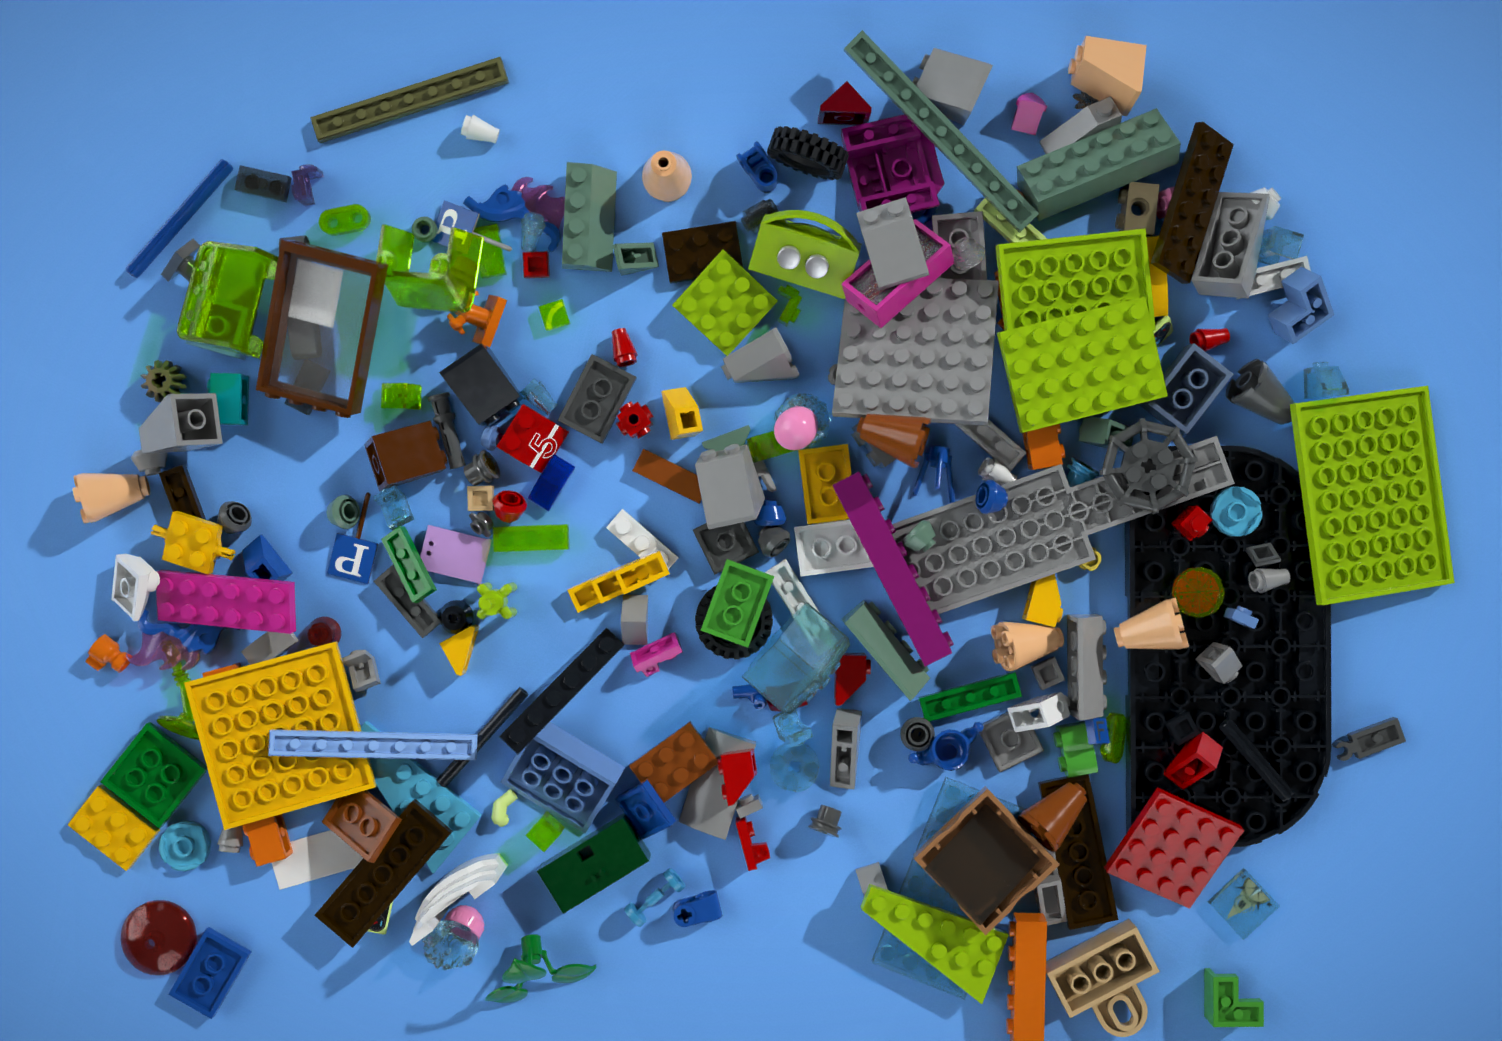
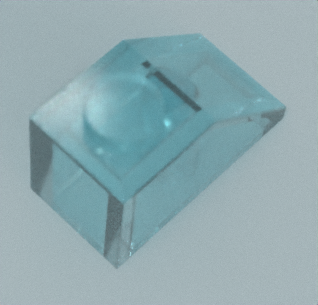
M1315 362L1313 367L1304 369V399L1332 398L1349 394L1348 385L1338 366H1329V362Z

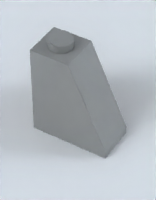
M777 327L723 358L725 365L721 366L727 380L732 378L734 383L791 380L798 378L800 375L796 366H793L791 363V354Z

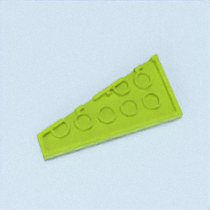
M869 884L860 906L862 911L979 1003L983 1004L1009 934L1004 930L994 927L985 935L969 918Z

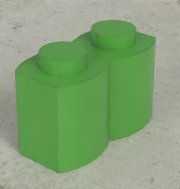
M1085 721L1056 726L1057 732L1053 733L1056 748L1060 747L1061 757H1058L1060 771L1065 772L1068 778L1097 773L1098 766L1094 746L1088 744Z

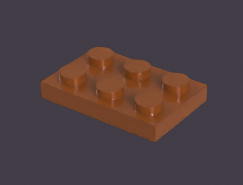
M690 721L631 763L629 767L641 783L648 780L662 801L666 802L716 766L718 759Z
M365 790L336 798L322 823L366 861L375 863L402 819Z

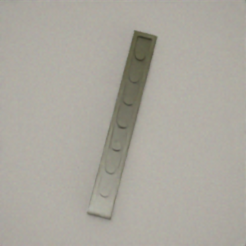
M497 57L310 117L318 142L323 143L507 84L509 80L501 57Z

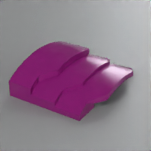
M905 114L841 129L843 148L849 154L847 167L859 212L905 197L911 214H914L916 211L939 206L937 195L945 183L935 146Z

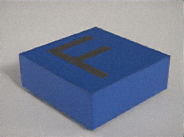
M1106 718L1085 720L1089 745L1110 743Z

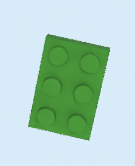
M727 559L701 631L748 648L774 576Z

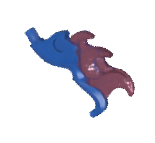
M523 177L516 181L512 191H509L508 186L505 184L496 189L484 203H477L470 196L464 200L463 204L471 211L479 213V218L483 220L503 222L519 218L523 221L524 226L546 233L551 238V243L548 247L549 252H554L560 243L559 227L564 216L565 197H549L547 192L554 190L553 186L540 185L535 188H529L527 184L533 182V178Z
M144 609L138 621V627L142 631V647L134 656L127 653L126 657L130 663L136 666H146L153 661L164 660V664L159 667L160 670L170 669L179 662L186 660L182 670H190L198 663L201 650L208 655L216 647L220 633L224 629H228V627L191 624L186 628H181L177 623L152 624L147 620L149 611Z

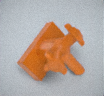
M464 289L455 294V299L462 298L463 306L458 305L454 307L453 311L458 315L456 318L451 313L447 315L451 328L463 335L465 333L462 328L463 324L468 322L475 325L477 329L472 342L482 343L487 347H491L507 300L499 296L489 295L483 308L473 304L472 298L479 295L478 291Z

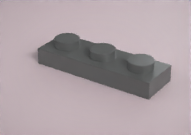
M394 565L374 580L375 584L422 638L441 624L440 617L425 599L419 603H412Z

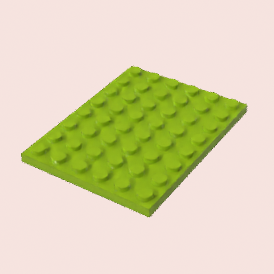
M1428 386L1290 404L1316 604L1328 605L1455 583Z

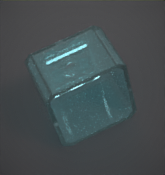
M806 602L769 639L742 675V678L782 713L791 714L804 701L809 702L815 696L818 689L822 690L831 680L829 675H832L841 665L839 661L850 646L849 638Z

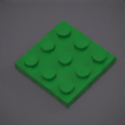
M149 722L146 723L100 782L156 827L161 828L208 769L206 765L153 723Z

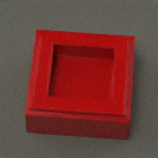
M548 251L523 252L525 279L550 278Z

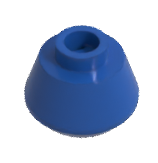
M987 480L978 487L975 503L981 513L998 512L1007 505L1008 495L1005 489L995 481Z
M766 500L763 502L757 519L753 520V522L760 526L784 525L787 518L782 505H777L776 500Z

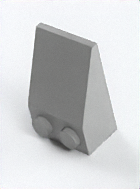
M906 197L856 213L879 291L929 275Z

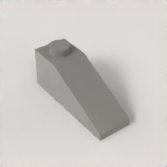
M1110 96L1085 107L1040 140V145L1045 154L1120 124L1122 114Z
M837 708L832 726L831 787L855 789L862 711Z

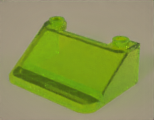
M214 241L204 242L199 247L179 318L177 326L179 338L260 359L263 341L259 337L251 335L265 279H275L278 257L253 246Z

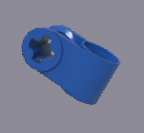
M756 141L754 147L745 153L736 155L738 162L760 191L769 193L776 188L778 184L777 171L759 142ZM763 174H770L773 180L769 183H763L760 177Z
M715 890L705 891L695 896L680 899L673 908L674 921L681 927L712 922L723 916L717 891ZM686 909L688 916L684 917L681 910Z

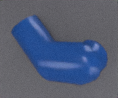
M755 684L732 686L734 699L747 697L756 709H763L766 706V694Z

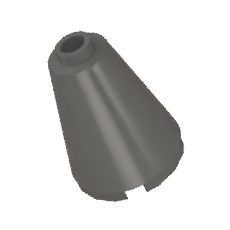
M1255 359L1247 363L1238 371L1241 374L1236 381L1231 379L1226 389V398L1230 402L1281 425L1292 421L1290 404L1295 402L1265 362Z

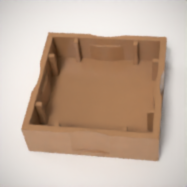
M986 786L913 854L915 861L940 887L944 888L955 899L960 909L985 935L1012 911L1016 903L1025 894L1034 890L1060 865Z

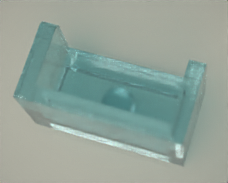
M1278 226L1264 230L1258 261L1272 265L1279 262L1280 256L1290 259L1298 258L1304 234Z

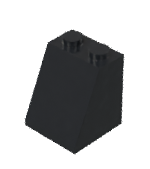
M482 343L439 372L478 425L484 426L486 424L488 427L493 425L500 419L498 415L506 410L508 413L515 410L521 405L519 401L524 398L492 350Z

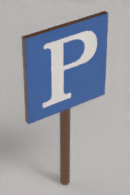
M369 492L365 495L356 537L340 533L336 534L327 574L369 584L378 543L360 539L371 496Z

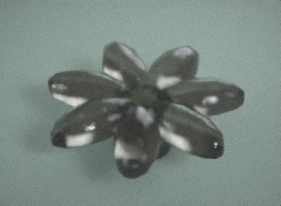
M1081 91V94H1073V98L1079 101L1075 105V109H1084L1099 101Z

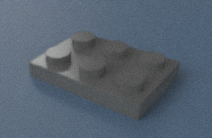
M591 354L558 421L603 444L620 412L619 409L623 406L637 377Z

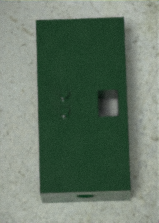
M623 813L543 862L537 872L564 914L649 862L651 853L632 823Z

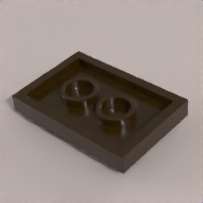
M736 221L662 233L670 284L695 280L722 249L743 267Z

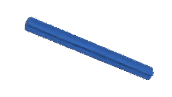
M221 159L128 264L126 271L131 276L138 278L233 171L231 164L224 159Z

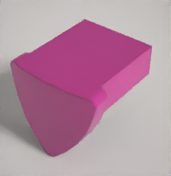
M1026 93L1017 99V109L1011 130L1036 135L1042 113L1046 112L1047 105L1036 94Z

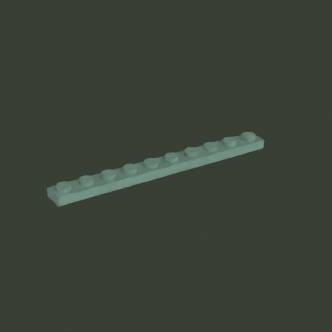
M863 30L844 48V52L1019 233L1039 215L1030 203Z

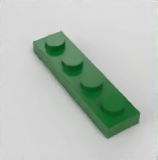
M1013 671L918 697L924 719L930 722L1022 697L1016 672Z

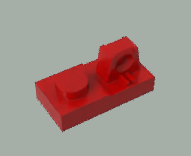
M746 816L741 819L736 817V826L748 871L755 870L758 863L770 859L767 842L752 843L751 837L755 836L752 821L747 822Z

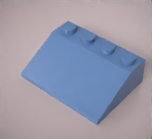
M549 722L518 755L516 754L500 783L583 833H586L625 767Z

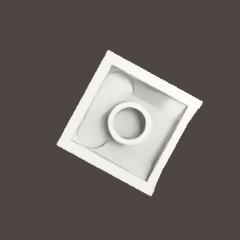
M118 554L115 559L111 600L116 602L133 621H139L146 607L149 593L156 590L160 584V577L158 572L141 557Z

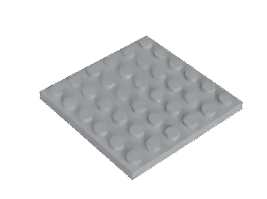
M937 278L882 328L878 327L849 304L845 298L832 408L833 417L865 418L867 414L927 417L932 419L931 422L988 426L999 281Z

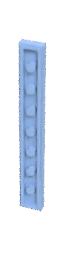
M271 729L269 732L268 756L476 760L478 734Z

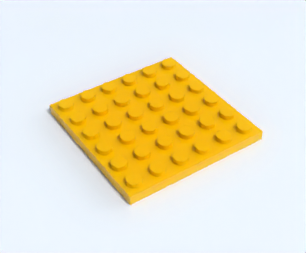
M337 641L184 683L224 830L372 789L377 786L369 758L268 756L269 732L271 729L362 731Z

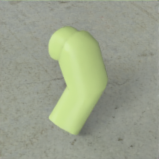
M509 789L493 803L491 819L494 824L500 827L508 824L507 807L518 799L512 789Z

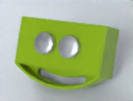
M786 210L772 214L765 213L748 269L845 299L842 283L853 274L862 243H859L839 223L818 213L802 210ZM786 218H802L819 222L836 231L841 237L833 235L815 225L795 223L786 220Z

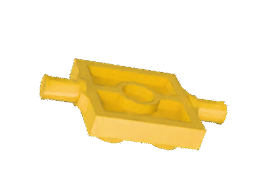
M180 511L172 512L167 529L158 525H154L151 529L154 530L151 531L152 535L165 539L162 560L204 574H211L214 570L215 561L219 556L229 560H233L235 557L233 555L236 553L235 550L222 547L221 535L223 526Z

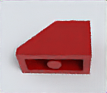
M835 653L834 703L836 706H841L866 681V674H871V660L866 659L865 653Z
M1202 732L1185 744L1164 771V775L1184 790L1217 768L1223 747Z

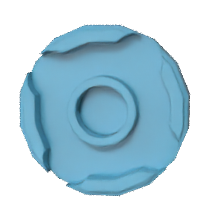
M1229 487L1221 490L1214 497L1210 505L1212 523L1221 533L1228 536L1250 534L1259 526L1262 519L1261 502L1253 491L1244 487Z
M183 820L172 824L165 830L159 840V852L162 860L177 871H189L197 868L206 861L211 850L209 833L202 825L195 821Z

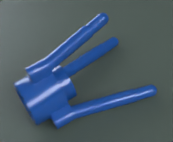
M930 446V452L924 455V462L912 492L913 496L917 495L929 462H931L930 467L936 468L935 488L937 490L940 489L942 469L946 466L949 502H954L952 456L949 455L950 448Z

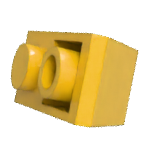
M686 387L661 391L671 440L694 437L703 431L698 405Z

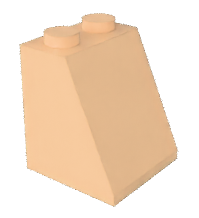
M1085 36L1082 45H1077L1074 59L1071 58L1068 74H1072L1071 85L1097 101L1111 96L1122 116H1127L1142 92L1147 45Z

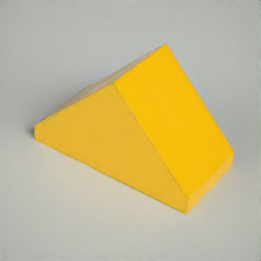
M472 625L439 643L456 675L462 676L467 671L479 631V625Z

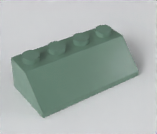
M567 162L562 269L612 272L616 171L594 164Z
M863 600L841 620L911 701L929 681L930 677L926 674L929 669L927 666H924L921 659L914 660L910 655L913 650L905 640L898 641L894 636L897 631L890 622H882L878 617L881 612L871 601L867 604Z

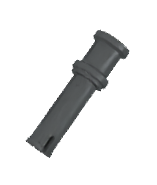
M446 392L427 398L428 402H431L435 414L433 420L439 425L450 469L466 466L455 430L453 420H455L456 416L450 407L448 399L450 394Z

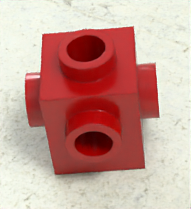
M630 401L619 409L621 413L617 417L620 421L616 424L624 436L629 434L630 437L634 438L637 436L639 439L651 431L649 427L653 423L650 419L654 416L646 404L641 407L638 402L633 404ZM631 415L638 416L639 420L636 424L630 423L629 418Z

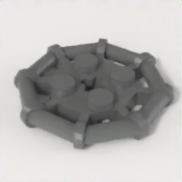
M1141 418L1137 423L1108 438L1109 444L1103 467L1099 471L1118 500L1117 504L1157 514L1162 508L1183 496H1188L1195 462H1198V460L1179 432L1180 428L1146 421L1145 418ZM1147 431L1167 437L1162 443L1149 440L1147 438ZM1140 433L1141 441L1129 448L1123 444L1124 441ZM1172 440L1184 459L1175 460L1173 453L1168 448ZM1119 448L1124 452L1121 466L1113 468ZM1151 459L1155 469L1145 473V468L1141 467V464ZM1184 464L1180 482L1177 484L1172 480L1176 465ZM1114 473H1121L1125 477L1129 485L1125 492ZM1169 485L1174 489L1163 497L1156 499L1155 492ZM1134 489L1147 492L1149 500L1133 497L1130 494Z

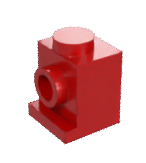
M1188 506L1171 524L1188 541H1191L1193 538L1201 537L1208 531L1209 527L1207 525L1212 519L1199 506Z

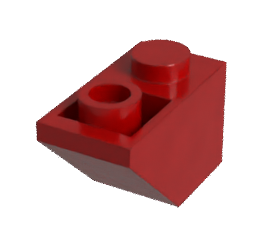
M754 748L724 752L721 755V759H718V770L720 775L723 774L725 783L721 786L722 797L724 800L727 799L728 806H732L737 802L757 775Z

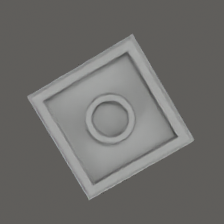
M1008 712L983 723V731L979 732L999 772L1044 751L1034 730L1014 731Z

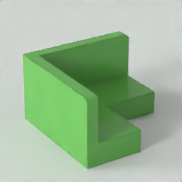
M1204 968V1017L1213 1027H1264V1002L1260 998L1239 999V977L1236 974H1215L1210 968Z

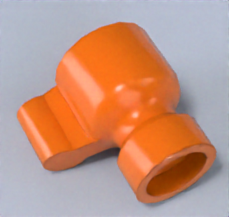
M104 634L91 646L88 651L89 657L85 662L97 671L102 669L107 663H110L111 668L121 673L130 664L133 657L126 652H121L119 644Z

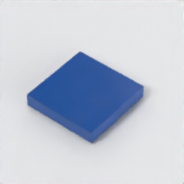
M648 780L615 798V801L642 839L654 835L676 822V819Z

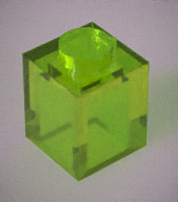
M546 811L525 836L545 852L559 837L565 827Z

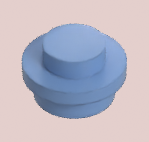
M492 426L484 429L481 436V445L485 446L487 450H495L503 437L502 433H500V428Z

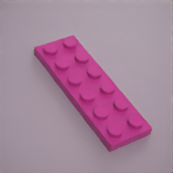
M170 570L156 571L160 577V584L156 588L159 621L287 634L296 632L295 582Z

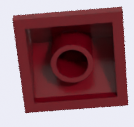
M846 81L820 105L818 124H865L869 122L872 107Z

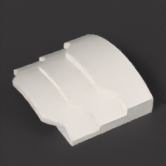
M500 853L482 855L468 860L451 870L435 885L423 900L416 914L415 920L417 922L409 941L412 946L432 932L449 910L448 906L469 891L472 897L476 899L497 883L508 866Z

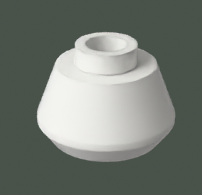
M1265 187L1250 192L1269 194L1266 220L1273 219L1280 207L1278 201L1281 200L1279 194L1273 188L1267 190ZM1252 200L1255 204L1260 202V200Z

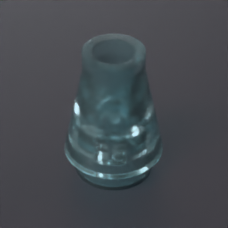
M529 212L521 219V248L524 251H536V246L546 227L542 215Z
M533 379L520 392L524 396V400L544 411L547 415L558 405L541 381L538 382Z

